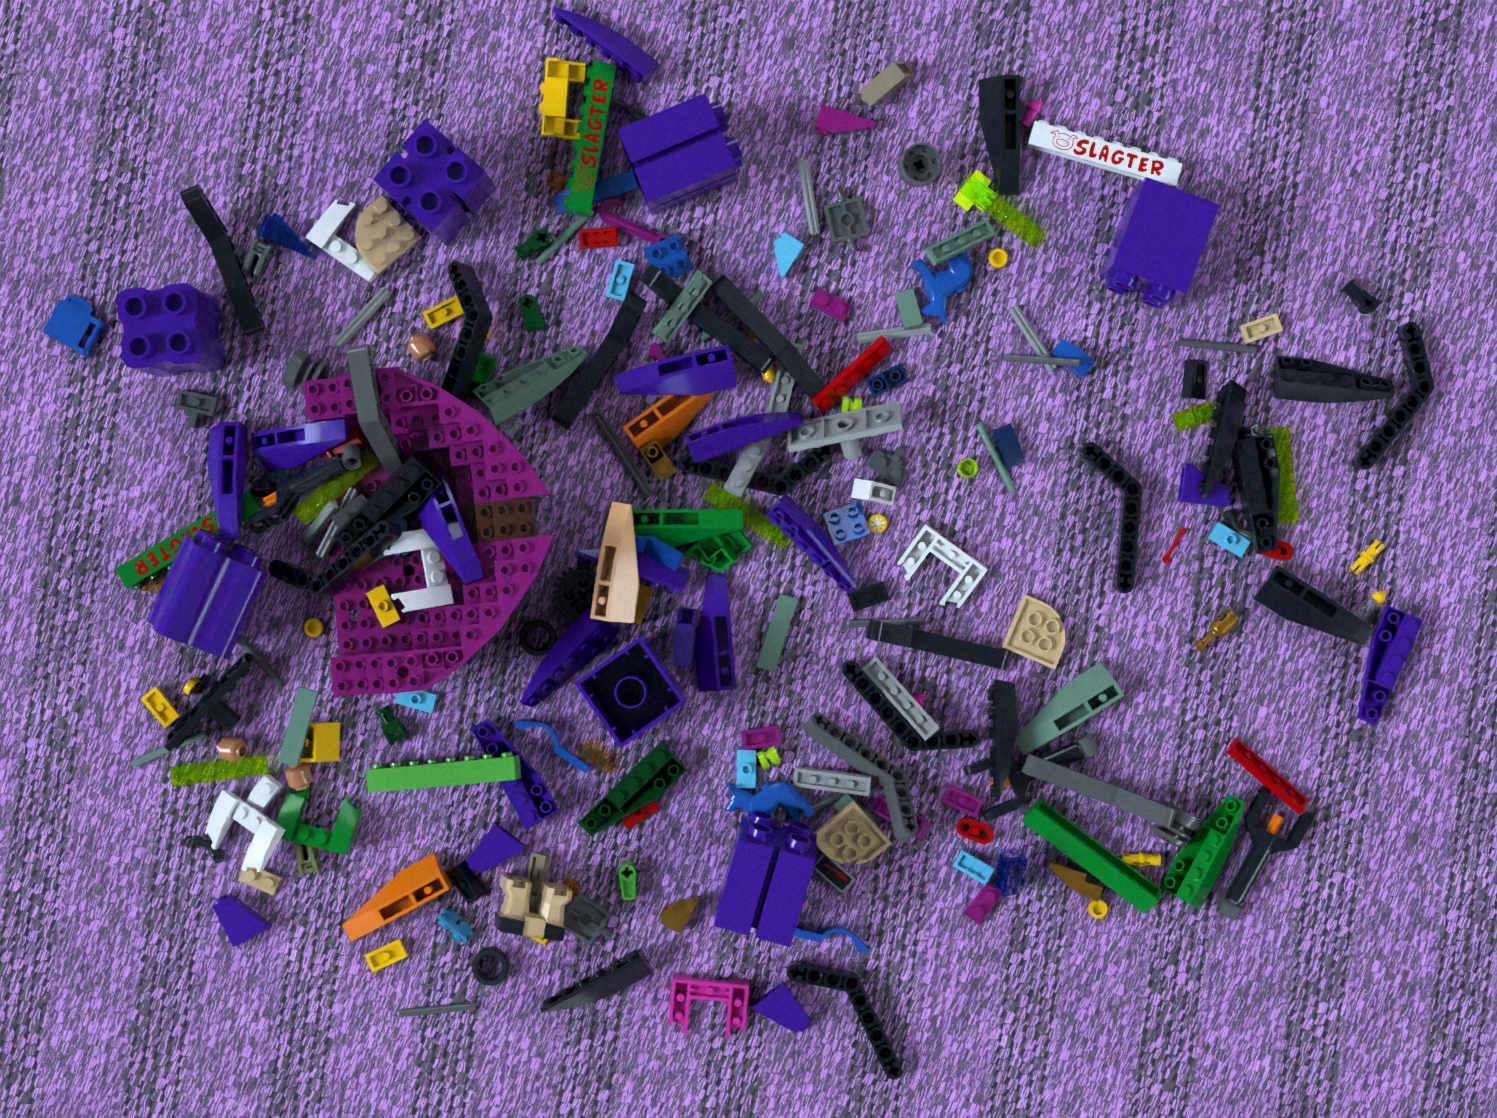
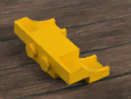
M546 58L544 83L541 82V94H544L543 102H540L539 113H542V137L579 140L580 133H576L578 121L582 122V120L567 119L569 83L585 84L586 63Z

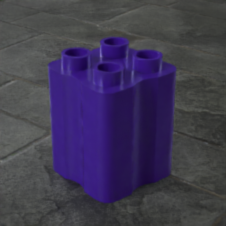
M188 283L169 284L158 290H148L143 287L124 289L118 294L116 299L118 318L123 325L121 350L122 359L126 366L157 377L177 376L189 370L200 373L216 372L225 366V346L219 334V326L222 321L221 308L217 298Z
M198 528L195 536L184 535L147 617V621L153 625V630L162 636L196 647L215 656L229 659L267 576V572L260 568L263 558L256 555V551L238 543H234L231 551L226 550L227 544L220 541L219 536Z

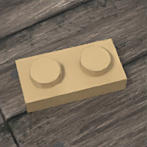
M1277 313L1239 326L1245 344L1283 331Z
M250 867L249 871L242 870L238 881L275 895L282 877L265 869L262 872H257L256 867Z

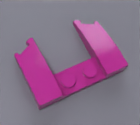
M673 973L669 1025L671 1026L672 1022L675 1021L683 1026L681 1032L687 1034L690 999L728 1002L725 1037H731L730 1031L739 1027L744 1032L749 980L730 978V981L692 978V975Z

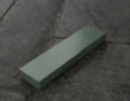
M986 218L927 247L924 252L933 266H937L994 238L997 233Z
M697 270L652 333L668 344L713 282L701 271Z
M782 594L779 595L756 667L775 672L798 599Z
M301 686L298 687L278 762L296 767L299 765L319 691Z

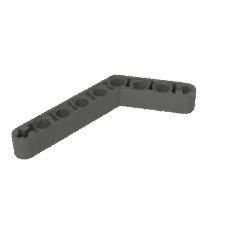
M369 344L348 347L347 356L359 424L386 473H393L406 460V456L381 410L371 348Z
M814 713L804 724L805 733L864 775L872 776V780L884 788L894 836L899 842L907 843L918 832V823L905 772L823 714Z
M1028 754L1022 772L1027 775L1113 805L1171 829L1178 811L1124 788Z

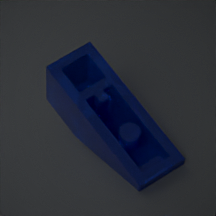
M266 213L258 231V236L310 259H315V255L293 229L283 221L284 217L273 213L272 216Z

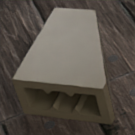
M904 60L893 61L859 90L862 95L861 99L866 105L875 106L913 78L915 74Z

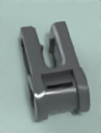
M255 237L251 242L242 270L250 272L253 265H255L256 258L259 256L253 274L260 278L268 260L271 258L275 245L272 243L267 244L261 241L259 237Z

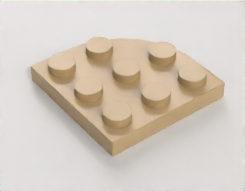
M382 195L361 213L355 229L357 249L362 258L378 275L422 238Z
M1023 594L1001 647L1056 669L1065 646V628L1060 616L1051 606Z
M855 800L814 832L817 834L816 845L830 859L842 864L855 863L856 865L868 862L892 844L891 840Z

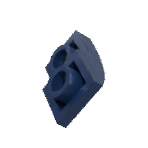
M899 363L865 381L873 397H876L909 381V378L902 363Z
M1010 423L992 430L997 448L1001 450L1005 467L1010 468L1025 461L1019 441Z

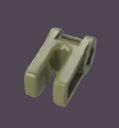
M294 843L300 877H306V874L321 873V865L316 848L307 846L306 850L309 856L307 859L304 846Z

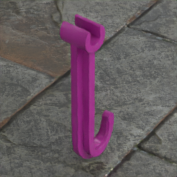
M608 198L602 201L599 206V217L607 225L618 227L619 230L651 244L669 238L665 234H658L607 211L609 204L622 206L621 200Z

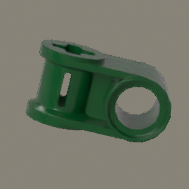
M524 295L520 299V307L527 332L531 333L547 328L537 299L532 295ZM527 299H529L532 302L534 301V304L531 305L532 308L530 309L527 306H524V304L527 303Z

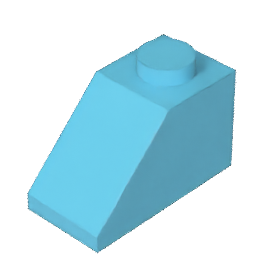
M785 232L782 236L778 235L773 243L779 276L784 279L804 247L803 243Z

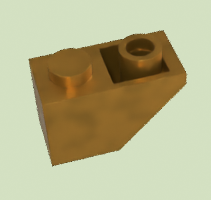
M656 439L639 449L661 482L677 473V470Z

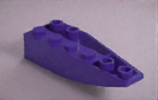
M347 419L289 426L251 434L252 453L269 472L276 469L298 468L349 439Z
M240 421L221 422L210 429L207 466L221 540H240L248 428Z
M442 470L436 472L442 484L416 509V513L423 529L463 582L469 585L485 577Z
M787 494L779 498L766 513L769 521L777 525L787 538H791L799 550L810 556L811 561L819 565L829 578H833L841 590L847 593L854 590L857 585L847 565L827 535Z
M587 608L548 651L530 680L520 703L532 708L538 705L596 656H599L620 631L608 621L591 619V609Z

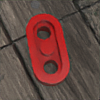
M1277 540L1276 550L1260 553L1259 555L1285 561L1292 556L1293 550L1289 543ZM1281 548L1286 550L1284 555L1280 553Z
M968 817L960 818L956 823L957 832L965 838L980 844H988L993 839V830L986 824ZM965 823L969 825L967 830L962 829V825ZM983 830L987 832L985 837L980 836V832Z

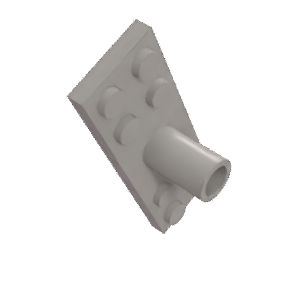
M895 401L804 420V424L799 425L797 428L788 429L787 447L789 453L840 442L844 458L848 460L856 459L862 454L859 438L877 436L903 429L901 402Z

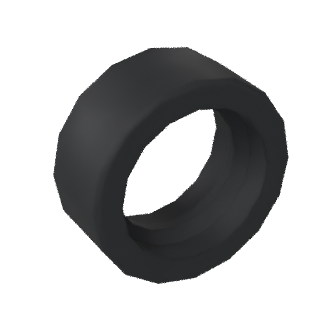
M533 620L527 623L519 635L523 650L533 656L547 654L557 641L554 627L544 620ZM540 626L548 631L549 642L546 647L535 649L529 645L527 634L532 628Z
M496 947L482 949L477 953L472 962L473 976L483 985L493 986L499 984L509 971L507 955ZM494 955L501 961L502 970L497 976L486 977L481 973L479 964L485 956Z

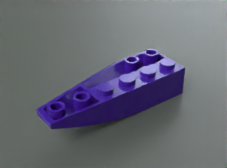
M556 7L552 10L555 15L554 19L559 24L568 25L571 33L577 37L581 35L586 39L584 42L593 49L597 47L601 50L600 54L605 59L609 60L611 58L616 62L615 65H617L616 67L623 72L627 70L631 73L630 77L637 83L643 82L646 84L659 67L658 61L615 30L574 12Z
M728 344L671 357L615 375L619 395L700 396L737 387Z
M799 412L764 413L720 422L684 436L693 461L697 463L704 462L716 455H723L733 449H740L752 442H759L763 438L776 436L788 429H795L804 423Z
M601 549L575 550L574 554L578 555V560L588 563L590 559L595 561V565L598 566ZM637 553L639 581H642L644 578L649 580V585L658 588L661 585L667 586V591L679 594V591H684L690 569L680 566L675 572L653 557Z
M726 574L707 575L695 650L698 691L737 689Z
M1389 605L1386 606L1371 639L1357 718L1377 725L1423 623L1422 619Z
M489 719L471 728L484 754H494V757H500L501 753L513 752V755H519L522 778L499 782L525 830L532 828L560 811L542 777Z

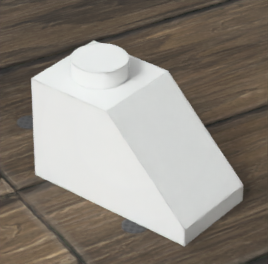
M855 479L851 498L893 506L897 487L869 480Z
M270 774L264 775L251 791L246 802L262 813L284 785Z

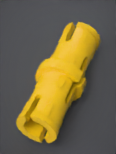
M1375 539L1366 551H1362L1360 553L1361 556L1349 567L1353 571L1359 566L1354 572L1356 575L1359 576L1369 563L1372 564L1374 558L1385 548L1381 544L1375 549L1380 541Z
M1121 853V859L1129 865L1138 867L1161 865L1160 853Z

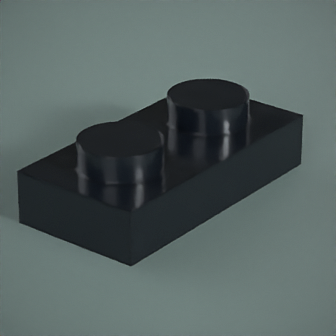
M883 581L847 593L853 612L889 600Z

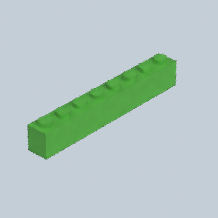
M513 752L501 753L500 757H494V754L482 755L483 758L476 759L475 755L464 756V760H457V757L445 758V762H439V759H429L427 763L423 764L420 763V760L409 761V765L395 762L390 763L391 767H384V764L372 765L371 769L366 770L368 793L517 780L522 778L519 755H513Z

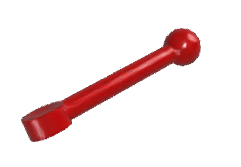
M1184 527L1179 529V534L1167 555L1163 556L1162 561L1164 563L1170 561V555L1182 535L1186 534Z

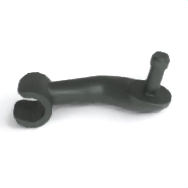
M616 99L617 104L609 108V111L613 112V110L620 106L621 109L638 121L649 117L648 115L643 116L620 99Z
M1258 423L1252 427H1240L1237 436L1244 434L1259 436L1261 433H1257L1255 427L1262 428L1263 425Z
M1237 509L1225 511L1223 518L1230 522L1234 531L1253 543L1250 532L1242 528L1236 519L1238 517Z
M191 835L185 838L184 844L187 848L194 849L195 845L204 847L208 850L215 863L223 861L224 855L219 849L214 850L211 847V841L197 839Z

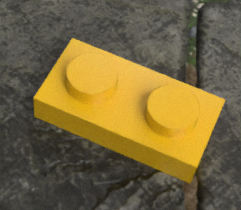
M456 295L422 312L430 329L434 330L460 317L464 312Z
M155 686L141 698L164 728H167L181 717V714L158 686Z
M401 938L364 956L373 973L406 958L408 953Z

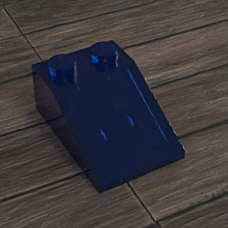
M1000 849L994 887L1001 896L1006 897L1019 894L1020 889H1023L1024 877H1022L1023 870H1026L1028 859L1025 858L1023 853Z

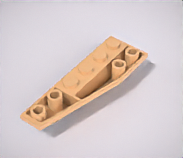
M612 502L598 560L590 618L608 622L634 623L640 583L632 505Z

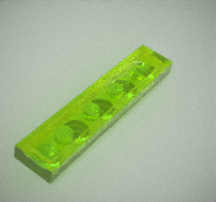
M972 174L967 177L958 189L963 195L1032 248L1036 247L1046 233Z
M1289 427L1268 429V434L1273 433L1280 468L1278 524L1299 522Z
M365 448L361 452V466L358 469H349L325 482L296 506L293 511L294 514L304 525H307L319 515L329 501H336L348 491L349 487L355 485L380 462L368 448Z
M713 482L702 499L718 509H743L744 525L784 550L791 538H787L777 525L772 524L768 516L730 492L723 490L724 488Z
M267 755L244 757L238 762L221 760L170 767L172 787L269 774Z

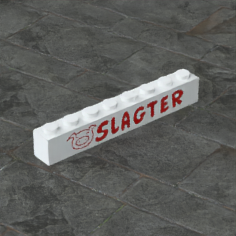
M1044 120L1034 121L1026 147L1139 180L1148 177L1174 188L1177 185L1183 164L1178 163V160L1175 158H1161L1159 154L1154 152L1147 154L1141 152L1140 148L1123 147L1122 143L1116 141L1109 143L1104 141L1105 139L1102 137L1093 136L1092 138L1086 136V133L1082 131H1068L1067 127L1061 125L1054 127Z

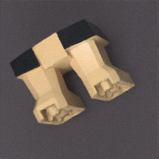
M501 874L499 885L505 894V899L501 911H495V927L500 932L563 941L566 929L563 925L565 905L572 899L573 891L566 885L541 882L540 894L542 902L539 912H529L532 882L526 877Z

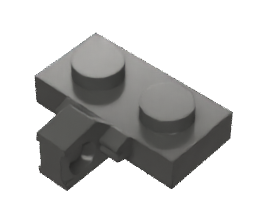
M179 389L175 408L186 411L185 416H189L187 426L197 428L199 419H203L204 415L215 417L219 399Z
M898 447L894 454L889 452L887 455L877 450L867 464L868 467L896 487H899L909 473L908 470L901 466L903 461L900 458L905 452L901 447Z

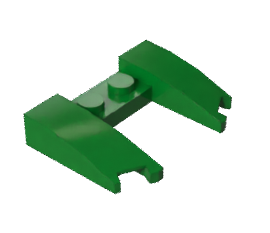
M309 787L303 789L302 792L293 794L291 790L288 791L276 821L279 826L285 829L281 839L349 856L362 808L359 807L356 810L349 804L351 799L345 796L332 832L300 824Z

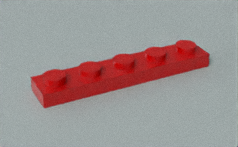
M881 335L811 400L822 414L831 408L836 401L844 396L849 389L893 350L887 339Z
M1237 737L1232 740L1227 753L1299 815L1305 811L1309 801L1305 795Z

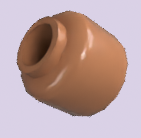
M418 333L408 340L407 348L416 361L423 360L426 363L434 358L433 353L436 351V346L428 335Z
M225 736L217 744L218 755L222 760L238 762L246 756L247 745L242 738Z
M299 762L297 767L290 765L285 771L288 786L294 788L295 791L310 787L309 784L313 781L308 764Z

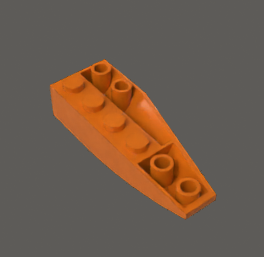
M715 392L700 396L667 395L623 426V429L638 450L654 439L663 448L680 435Z
M432 853L401 870L342 925L351 942L439 896L453 886L436 854Z

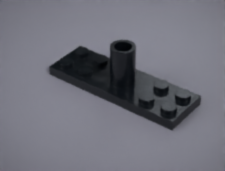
M244 653L166 736L164 745L168 751L171 752L174 748L178 749L184 742L183 738L187 734L191 735L198 727L196 724L206 714L227 731H230L239 722L241 716L225 704L221 698L227 691L229 693L233 691L240 677L245 678L251 670L249 669L251 666L250 656Z

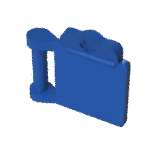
M67 295L65 300L61 299L57 304L43 332L81 355L90 358L92 354L90 352L102 330L106 329L107 324L91 316L94 312V307L90 306L86 300L76 298L73 295ZM91 323H93L96 326L93 329L90 337L88 338L84 348H82L79 345L82 342Z

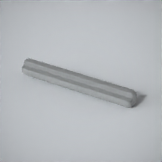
M803 159L798 162L809 232L810 235L820 234L810 166L808 159Z
M382 287L336 337L334 343L339 348H343L389 298L391 292L386 287Z
M1017 304L1012 306L1009 312L1038 356L1052 357ZM1043 364L1048 372L1057 368V365Z
M928 322L923 323V326L904 330V327L900 326L858 332L856 339L858 344L875 342L881 335L890 340L931 334L932 326Z
M349 487L338 511L358 497L360 493L358 489ZM333 521L316 552V555L321 558H327L333 546V542L329 538L338 531L337 525Z
M329 501L303 533L302 538L305 543L312 542L330 520V517L339 509L337 501Z

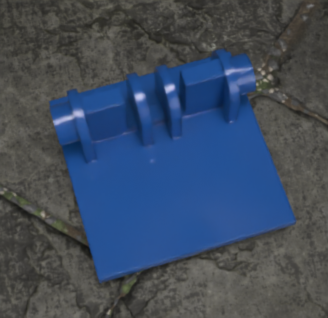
M679 234L643 248L649 264L651 263L659 268L670 279L694 269Z
M859 501L823 513L834 546H839L871 534Z

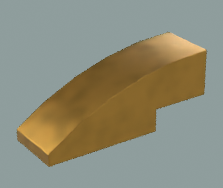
M1047 860L1046 864L1067 886L1077 893L1099 902L1103 887L1100 884L1085 880L1087 874L1084 871Z

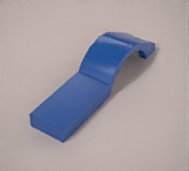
M633 170L597 181L592 202L604 201L608 198L638 190ZM570 188L551 197L552 201L555 200L558 211H555L557 216L566 213V207L563 206L565 195H569Z
M652 534L647 536L635 535L636 552L648 554L675 572L680 568L683 553Z
M518 720L515 722L514 725L522 731L532 726L543 727L553 737V752L584 773L591 767L586 761L559 744L557 732L550 724L532 720Z
M796 926L793 936L816 942H822L831 933H844L853 939L858 952L866 954L868 952L867 945L850 929L844 926H831L825 928L822 932Z

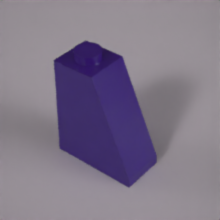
M1189 463L1182 464L1178 502L1222 508L1230 504V488L1219 481H1216L1205 498L1199 499L1200 492H1197L1199 482L1202 481L1203 474H1201V470Z
M679 607L672 665L680 668L691 667L698 609Z
M495 823L466 862L469 863L468 867L471 870L482 873L522 852L526 845L498 823Z
M226 894L216 899L217 904L212 906L233 947L272 927L270 922L235 895L228 897Z
M784 981L753 1003L755 1011L794 1033H797L799 1030L803 1032L810 1026V1016Z

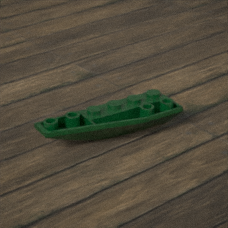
M661 740L578 824L590 836L595 835L659 798L687 771V768L677 755Z

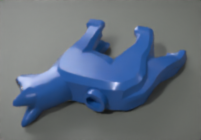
M966 251L947 260L949 270L935 274L929 270L921 258L912 263V268L916 269L921 275L925 292L930 300V303L921 310L922 316L940 318L943 325L947 323L948 296L953 292L958 294L965 290V284L970 281L973 267Z
M768 781L761 786L762 790L755 794L728 783V787L732 792L726 808L728 812L743 808L750 816L754 810L772 814L779 804L790 813L791 821H800L799 809L804 812L805 818L815 814L808 800L800 795L789 782L777 781L771 783V781Z

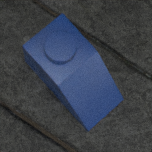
M1064 339L1051 352L1053 357L1081 359L1080 367L1065 366L1078 378L1083 377L1095 363L1081 349Z

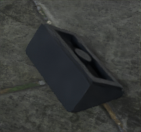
M1185 360L1182 398L1205 400L1207 361Z
M466 860L446 873L467 904L476 900L487 891L473 870L468 867Z

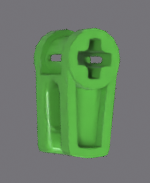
M625 861L619 869L622 899L634 900L636 898L637 868L633 862ZM626 867H629V870H631L630 875L623 872Z

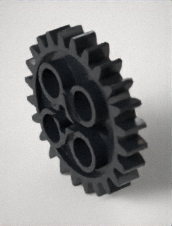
M585 563L581 569L580 565L577 564L576 570L570 566L569 573L565 570L562 571L564 578L561 576L557 577L560 583H554L553 585L557 590L552 591V594L557 595V597L552 602H558L555 609L561 608L559 616L566 614L565 621L572 618L573 624L582 614L577 609L578 604H585L588 609L592 608V592H594V588L588 592L586 598L582 597L575 605L570 606V603L579 597L580 591L582 593L595 583V565L588 569ZM581 577L588 578L589 585H581L579 579ZM565 590H573L575 596L573 598L566 597Z

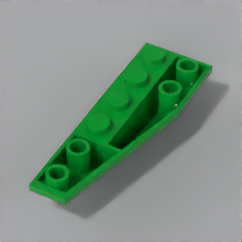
M632 509L635 535L647 536L652 534L671 547L744 529L743 509Z
M1230 794L1224 799L1193 835L1191 840L1187 842L1188 846L1186 849L1182 848L1177 854L1160 886L1161 889L1201 909L1235 839L1246 806L1244 801Z

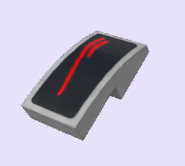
M825 854L814 864L813 868L842 894L856 880L842 866Z

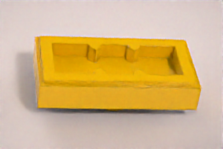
M384 584L366 593L383 628L402 620Z

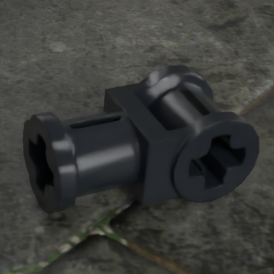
M1351 279L1340 290L1352 299L1351 302L1361 314H1369L1378 307L1376 297L1370 295L1365 290L1362 291L1354 283V279ZM1368 301L1370 303L1369 307L1365 308V302Z

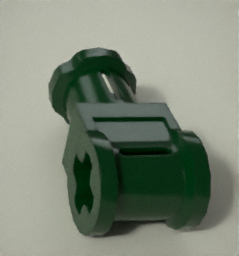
M539 229L533 236L527 239L528 241L514 248L520 258L526 261V258L534 252L548 247L552 243V236L547 230ZM541 234H543L544 236L547 235V237L545 238V243H543L542 241H538L540 240Z
M389 704L376 711L375 714L380 717L383 723L381 728L385 738L392 746L397 740L409 737V734L400 719L394 717Z

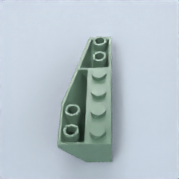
M579 344L497 375L494 379L472 390V393L486 416L495 425H498L528 408L557 387L588 357V352Z
M1099 662L1067 682L1016 735L1015 743L1021 753L1025 755L1122 698L1124 694L1111 674Z

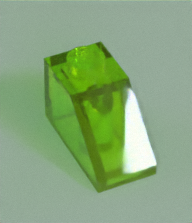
M1208 401L1173 413V423L1177 431L1179 432L1211 421L1213 411L1211 402Z

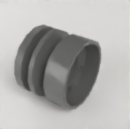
M928 143L911 145L902 153L898 160L897 171L899 177L905 184L911 187L927 185L937 177L941 170L942 161L940 154L935 147ZM917 162H919L920 166L922 167L918 171L916 170V166H914V164H916Z
M297 349L285 368L282 385L294 391L301 386L300 392L305 395L303 381L327 379L331 364L326 360L322 361L319 357L312 361L310 353Z
M1165 800L1163 805L1178 810L1171 829L1161 826L1159 829L1154 825H1151L1149 829L1157 837L1169 844L1186 849L1188 845L1180 841L1181 838L1184 837L1191 840V837L1185 831L1186 829L1196 831L1201 820Z

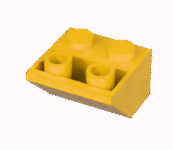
M310 722L299 762L340 761L341 722Z

